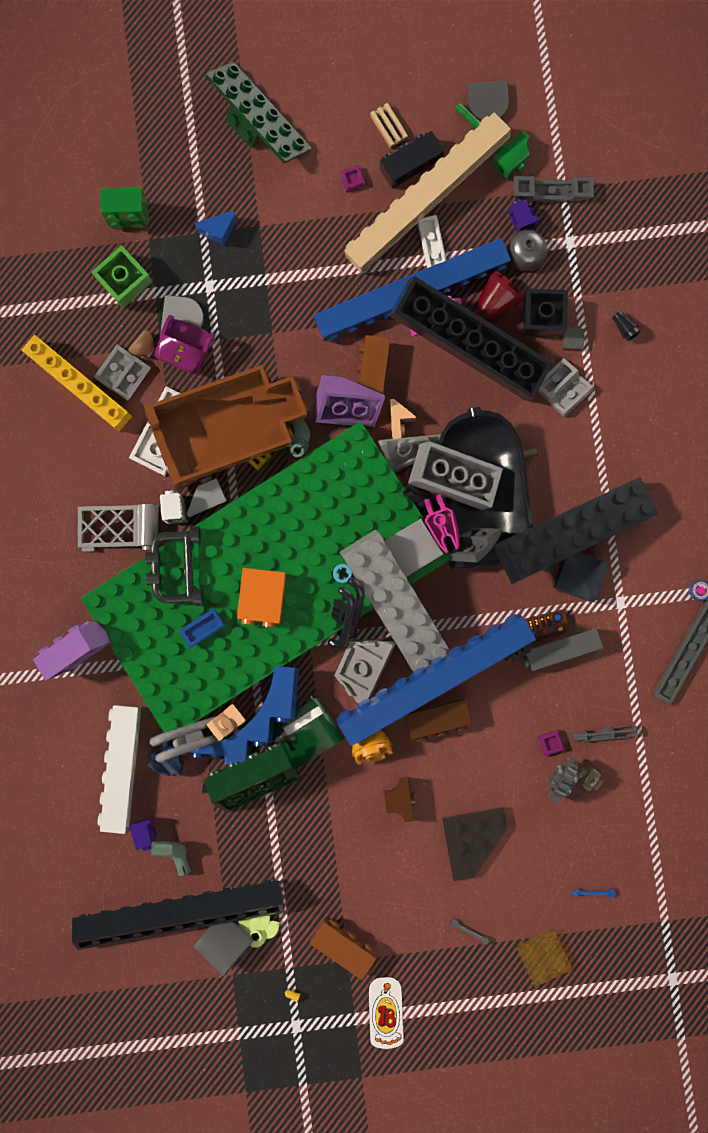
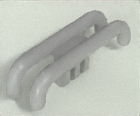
M215 717L151 738L150 744L152 746L178 738L173 741L175 748L158 754L156 761L163 762L175 756L220 742L214 734L204 738L201 731L208 728L206 724Z

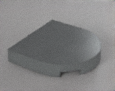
M507 80L467 83L468 107L470 112L480 122L484 117L491 116L494 112L500 118L506 113L509 105Z

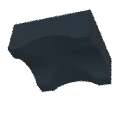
M578 552L564 559L553 588L592 603L596 599L609 563Z

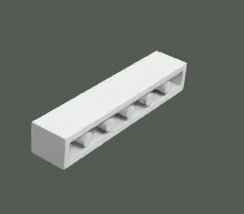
M117 704L113 705V709L109 711L111 730L108 729L106 737L107 742H109V750H106L104 756L107 769L103 772L102 783L105 784V788L100 796V804L103 805L102 813H99L98 816L100 832L125 834L129 831L142 710L140 706Z

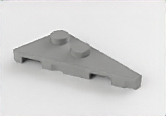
M441 434L386 439L378 442L386 461L393 472L396 473L415 462L420 444L427 441L438 444Z

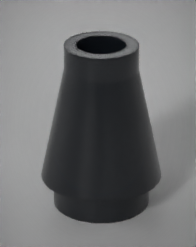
M622 311L617 312L612 317L623 339L631 341L641 332L639 325Z

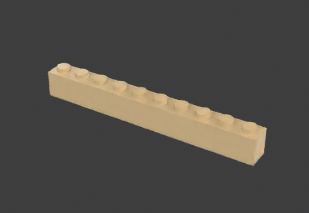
M495 112L491 116L484 117L478 128L470 130L460 144H455L445 158H440L430 172L426 171L415 186L411 185L401 199L394 200L388 211L380 213L375 219V223L370 227H365L356 240H351L346 245L344 250L346 258L363 274L510 138L511 129Z

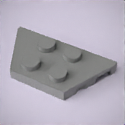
M352 639L349 642L334 676L345 687L348 695L353 696L358 704L365 699L370 700L396 643Z

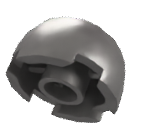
M523 230L515 234L507 245V252L511 259L509 264L519 272L537 270L543 264L547 254L546 241L541 234L533 230Z

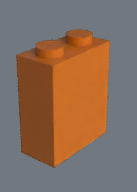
M243 568L237 619H242V624L254 625L255 621L263 622V626L275 627L276 623L281 624L286 573Z

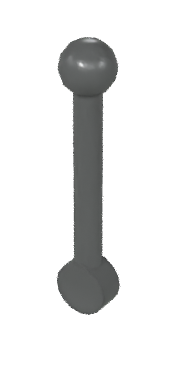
M452 919L450 921L452 928H459L481 940L484 945L490 943L488 937H483L458 923V920Z

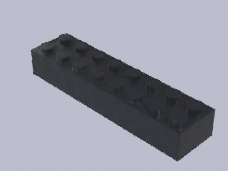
M416 276L408 280L389 314L396 321L523 400L534 399L553 364Z
M638 477L508 538L493 547L511 584H514L659 513L641 477Z

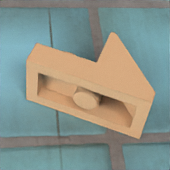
M390 399L392 439L405 437L404 424L400 425V423L414 422L416 417L395 399Z
M232 704L206 725L220 741L246 720Z

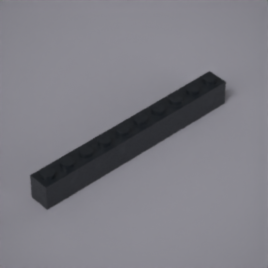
M267 880L261 884L255 885L250 883L240 888L228 887L218 892L206 891L196 896L185 895L174 900L163 899L158 903L146 902L136 907L124 906L114 911L102 910L92 915L81 914L79 917L72 918V943L77 950L284 913L282 887L279 880Z

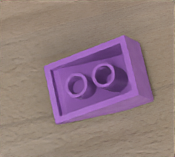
M322 375L313 403L315 421L342 425H355L361 421L365 427H375L385 395L343 377Z

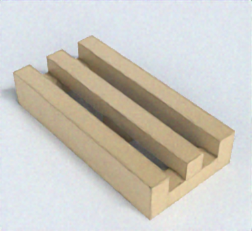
M388 103L384 104L382 108H377V111L370 113L372 120L390 149L408 139L407 133ZM384 112H387L388 116L390 117L391 121L400 133L401 137H399V135L395 131L394 127L392 126ZM380 115L382 117L386 126L395 138V141H392V139L390 138L389 134L387 133V131L385 130L384 126L382 125L381 121L377 116Z

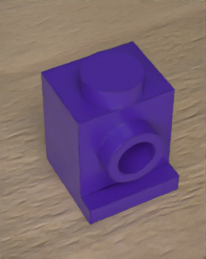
M519 199L511 204L508 214L517 233L537 226L539 218L538 216L534 217L533 208L527 204L526 200Z
M153 817L133 822L129 825L136 850L141 848L143 852L151 850L152 842H156L157 832L154 826L151 827V823L154 821Z

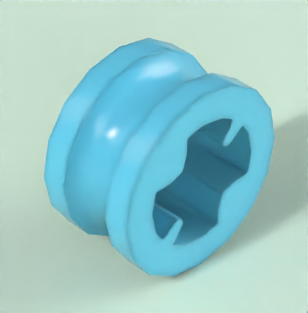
M340 564L335 567L333 576L337 582L347 583L348 579L352 576V572L347 565ZM345 568L346 573L349 574L346 579L343 577L344 580L339 579L338 569Z

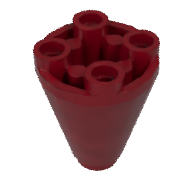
M496 270L489 277L472 312L491 324L520 304L526 295L518 288H515L507 277Z

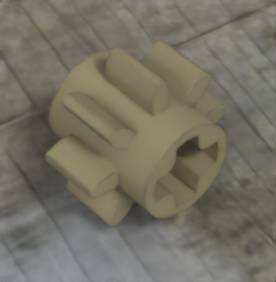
M588 766L587 769L581 767L577 772L579 777L577 783L589 792L592 788L598 790L603 783L599 780L602 775L591 766Z

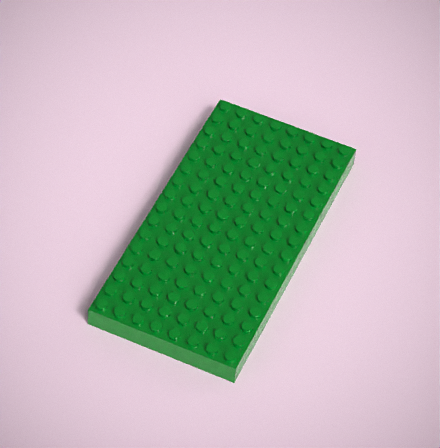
M361 421L195 525L200 526L201 543H192L194 589H203V606H194L193 602L162 603L158 601L153 595L152 585H147L146 574L151 573V564H146L145 557L81 597L94 621H99L112 641L109 645L164 733L199 721L274 673V666H285L342 629L343 625L331 618L335 599L347 603L345 597L339 594L338 589L342 586L347 588L354 595L355 599L357 592L348 582L339 583L334 579L333 571L335 567L340 564L347 565L340 551L374 530L379 532L385 541L420 519L432 535L413 501L403 495V490H406ZM171 540L159 548L161 559L160 589L164 595L186 594L183 540ZM439 545L438 547L443 555L407 576L406 578L410 585L450 560L446 552ZM243 568L286 573L281 624L276 623L275 627L263 626V622L255 621L254 625L242 624V619H237ZM345 568L338 569L337 571L341 580H344L343 577L346 579L349 575L346 573ZM366 595L360 617L374 609ZM215 608L226 626L192 648H189L179 630Z

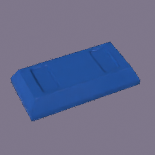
M215 608L180 629L179 632L189 648H192L226 625Z

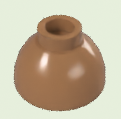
M143 330L128 349L134 355H146L149 357L156 348L153 346V338L150 332Z

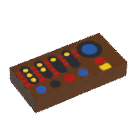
M565 609L525 618L534 637L569 629Z

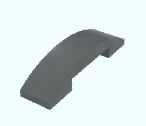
M514 176L513 178L514 197L522 200L572 202L594 198L593 177H573L572 180H534V176Z

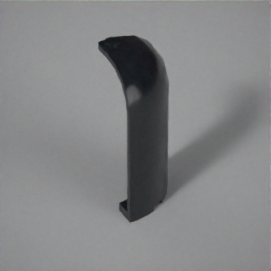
M480 407L469 408L467 413L460 414L449 421L441 433L438 445L503 468L492 508L481 510L442 496L446 507L455 512L459 536L470 528L500 529L501 534L495 543L497 545L532 528L533 521L524 452L520 437L512 423L501 414L481 410ZM448 537L446 543L450 551L455 546L451 537ZM494 547L477 563L449 561L450 569L501 564Z

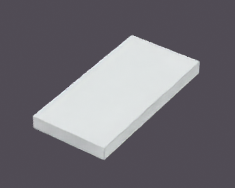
M166 386L159 401L180 393ZM147 422L129 458L166 477L168 471L150 424Z

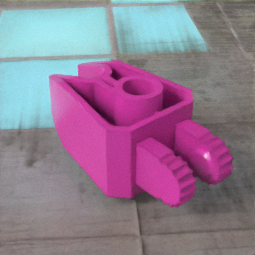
M439 494L436 496L441 510L434 512L429 498L424 500L429 513L425 522L438 545L448 554L450 552L446 539L451 537L456 550H459L460 536L455 512L446 507L442 495Z

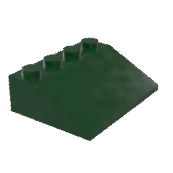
M274 744L269 746L266 752L249 755L246 761L231 763L227 766L228 769L221 772L220 770L208 774V778L203 779L212 804L227 813L302 778L286 748L282 744Z

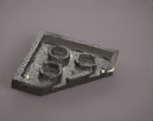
M503 807L442 818L453 881L474 878L507 830Z

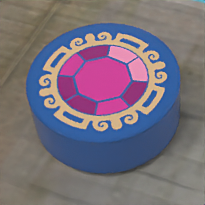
M704 580L693 582L689 587L690 596L696 601L708 599V582Z

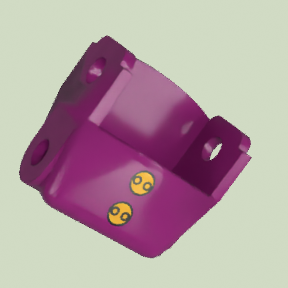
M168 315L161 331L154 357L184 371L199 375L216 334L209 333L192 323L174 319L173 315Z

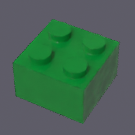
M141 187L100 188L101 214L109 227L122 229L123 227L131 226L132 228L139 229L143 228V226H149L148 200Z

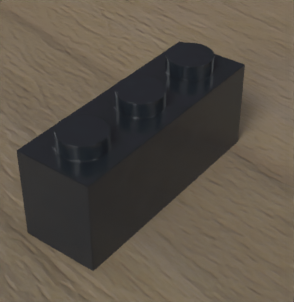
M432 131L427 134L424 132L417 136L415 141L401 145L396 152L384 155L380 160V170L390 187L394 188L435 164L443 157L444 149Z

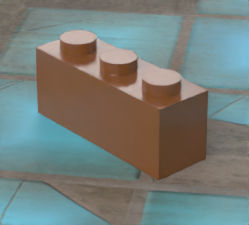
M366 335L365 341H361L360 345L363 361H358L357 373H361L360 381H356V383L381 394L384 391L390 338Z
M324 918L310 939V944L361 980H363L376 960L375 949L367 943L361 944L357 941L356 935L350 931L344 932L341 930L340 925L333 919L328 921Z

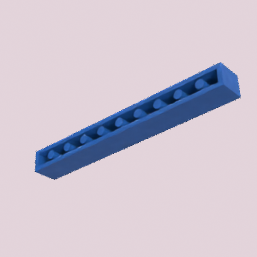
M502 238L316 313L314 314V320L323 341L326 339L333 341L339 338L341 333L347 332V334L357 331L358 326L363 324L366 326L372 325L377 322L376 319L383 316L384 319L389 318V314L405 285L414 276L443 294H448L453 287L458 286L462 288L469 285V281L475 278L479 281L488 277L490 272L496 270L498 272L507 269L511 259Z
M520 614L508 616L505 622L489 627L486 630L487 632L481 636L476 635L470 638L468 643L462 647L457 646L453 648L448 655L435 658L429 666L416 669L410 677L397 680L391 688L382 689L370 700L365 699L357 705L358 707L351 711L346 710L342 712L339 718H337V722L349 744L353 746L535 641L536 639L525 618Z

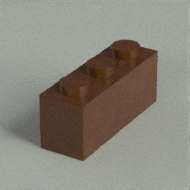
M466 699L405 715L411 740L416 739V742L427 740L428 735L436 734V737L447 735V730L456 729V732L466 730L468 725L472 724Z

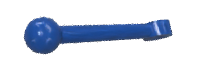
M574 889L572 894L575 897L579 895H608L610 898H613L616 892L613 889H608L607 891H580L579 889Z

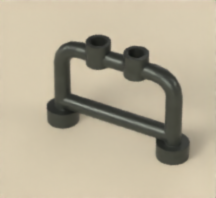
M200 526L190 527V531L160 533L153 538L150 547L151 552H146L145 554L146 564H151V573L146 574L147 585H152L153 595L158 601L162 603L193 602L194 606L204 605L203 589H194L192 543H201ZM183 540L186 594L164 595L161 592L159 544L162 541Z

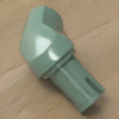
M305 419L291 424L294 438L291 439L292 443L289 449L294 457H301L308 449L310 429Z
M172 841L152 842L151 856H163L174 859L178 876L184 875L182 866H184L186 874L191 872L186 858L188 850L184 844Z

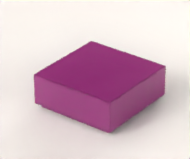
M359 165L340 171L346 192L365 186Z
M558 730L538 736L544 756L564 750Z

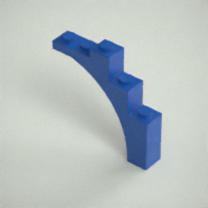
M274 666L270 691L256 716L243 729L231 737L188 752L192 753L191 757L204 758V754H211V759H224L225 756L224 764L227 765L234 762L241 763L246 761L247 757L251 755L252 741L253 745L266 746V742H272L275 717L276 722L288 723L289 718L295 719L299 669Z

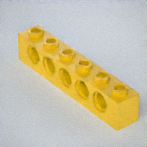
M36 335L22 348V351L118 432L132 418L125 409Z

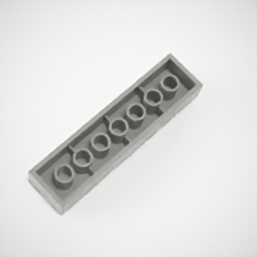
M374 530L340 551L354 577L363 585L365 595L413 672L418 668L429 666L435 658L444 657L450 653L448 646L379 532Z

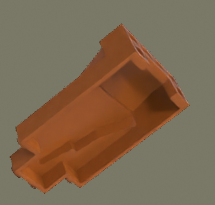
M260 365L144 406L146 417L174 490H180L197 484L198 480L203 477L291 446V439L294 437L291 428H286V426L306 419L307 412L309 411L306 400H302L300 396L302 390L299 382L295 381L293 376L269 384L271 382L268 370L264 371L263 366Z

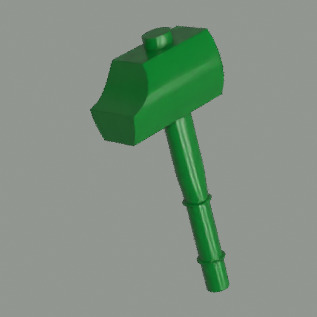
M459 103L455 109L475 129L478 128L480 121L470 110ZM523 131L506 146L503 144L496 150L498 153L493 157L492 165L506 179L511 177L516 171L518 173L521 172L525 167V163L529 160L530 153L527 148L529 135Z

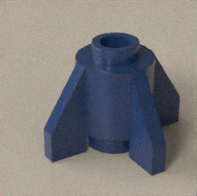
M176 739L167 741L157 751L147 755L151 760L148 766L152 771L166 776H177L183 770L182 766L184 765L181 755L163 762L156 761L158 754L175 748L173 741Z

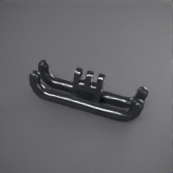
M353 577L348 579V584L356 590V599L350 590L342 586L338 589V592L345 597L347 603L339 599H335L333 602L331 618L343 625L342 629L337 632L340 641L333 638L328 640V645L335 649L344 648L348 640L355 637L358 630L365 590L363 585Z

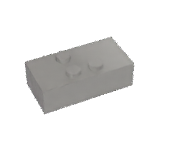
M427 441L419 445L408 484L484 510L492 508L503 468Z

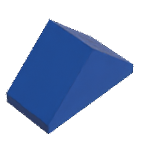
M232 210L197 222L195 225L200 235L224 246L236 223V217Z

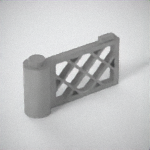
M159 505L78 507V548H82V552H94L95 547H142V550L150 551L153 538L159 534ZM127 510H133V519L127 523L121 516ZM84 511H91L96 516L89 524L84 521ZM106 511H112L116 515L109 524L102 518ZM118 519L126 525L119 534L111 527ZM98 520L106 526L99 534L91 528ZM108 529L116 536L110 543H106L101 538ZM128 529L133 532V542H126L121 537ZM90 530L96 537L91 543H84V534Z

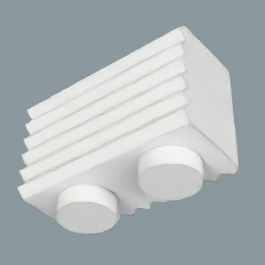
M177 490L165 491V495H160L162 520L167 524L187 523L188 521L186 519L188 517L186 515L187 511H185L187 509L185 507L187 505L185 503L186 499L180 493H177Z

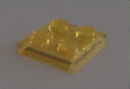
M554 929L516 946L534 987L572 970Z

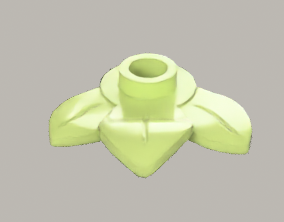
M270 915L238 921L239 926L251 938L253 933L259 934V940H254L251 944V947L254 948L262 946L266 939L274 937L280 925L277 921H270Z

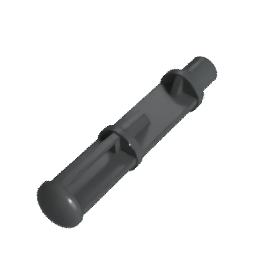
M635 725L602 728L600 733L591 734L583 730L580 733H573L574 742H592L636 737L638 730ZM631 727V729L628 730H614L615 728ZM629 733H632V734H633V736H624V737H616V736H615V735H620V734H629Z

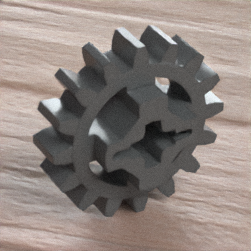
M567 758L563 765H557L548 782L550 784L549 799L559 803V801H562L563 796L571 794L578 780L576 771L579 767L578 762Z

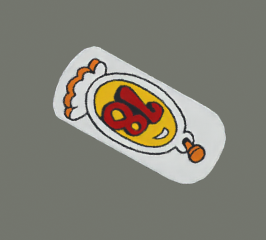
M377 978L369 987L371 1044L382 1049L395 1048L403 1043L401 985L394 978Z

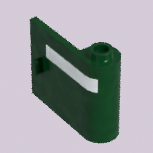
M314 694L303 701L305 705L295 711V719L289 718L288 723L277 722L274 724L273 740L276 744H282L286 748L297 769L346 738L321 697H315Z

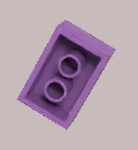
M87 621L81 626L79 624L68 630V635H62L53 640L54 645L51 647L48 645L38 651L39 655L33 661L45 681L71 671L112 642L99 621L93 623Z

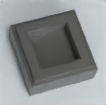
M567 328L563 336V350H583L584 328Z

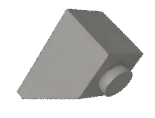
M210 475L200 480L201 483L198 484L187 511L188 517L227 500L217 477L212 478Z

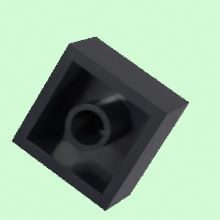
M527 289L525 292L526 297L523 299L522 335L563 337L567 331L568 290Z

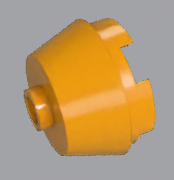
M382 729L354 744L352 746V756L355 757L357 764H361L362 760H367L369 763L377 762L385 758V753L392 754V743Z

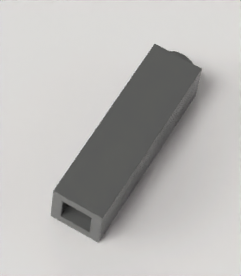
M597 628L531 648V652H527L525 658L522 656V662L525 668H529V671H534L602 649L603 646Z

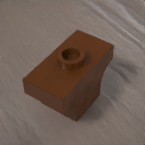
M407 777L399 778L398 785L394 789L384 790L387 814H400L405 822H412L411 805H415L414 792H409Z

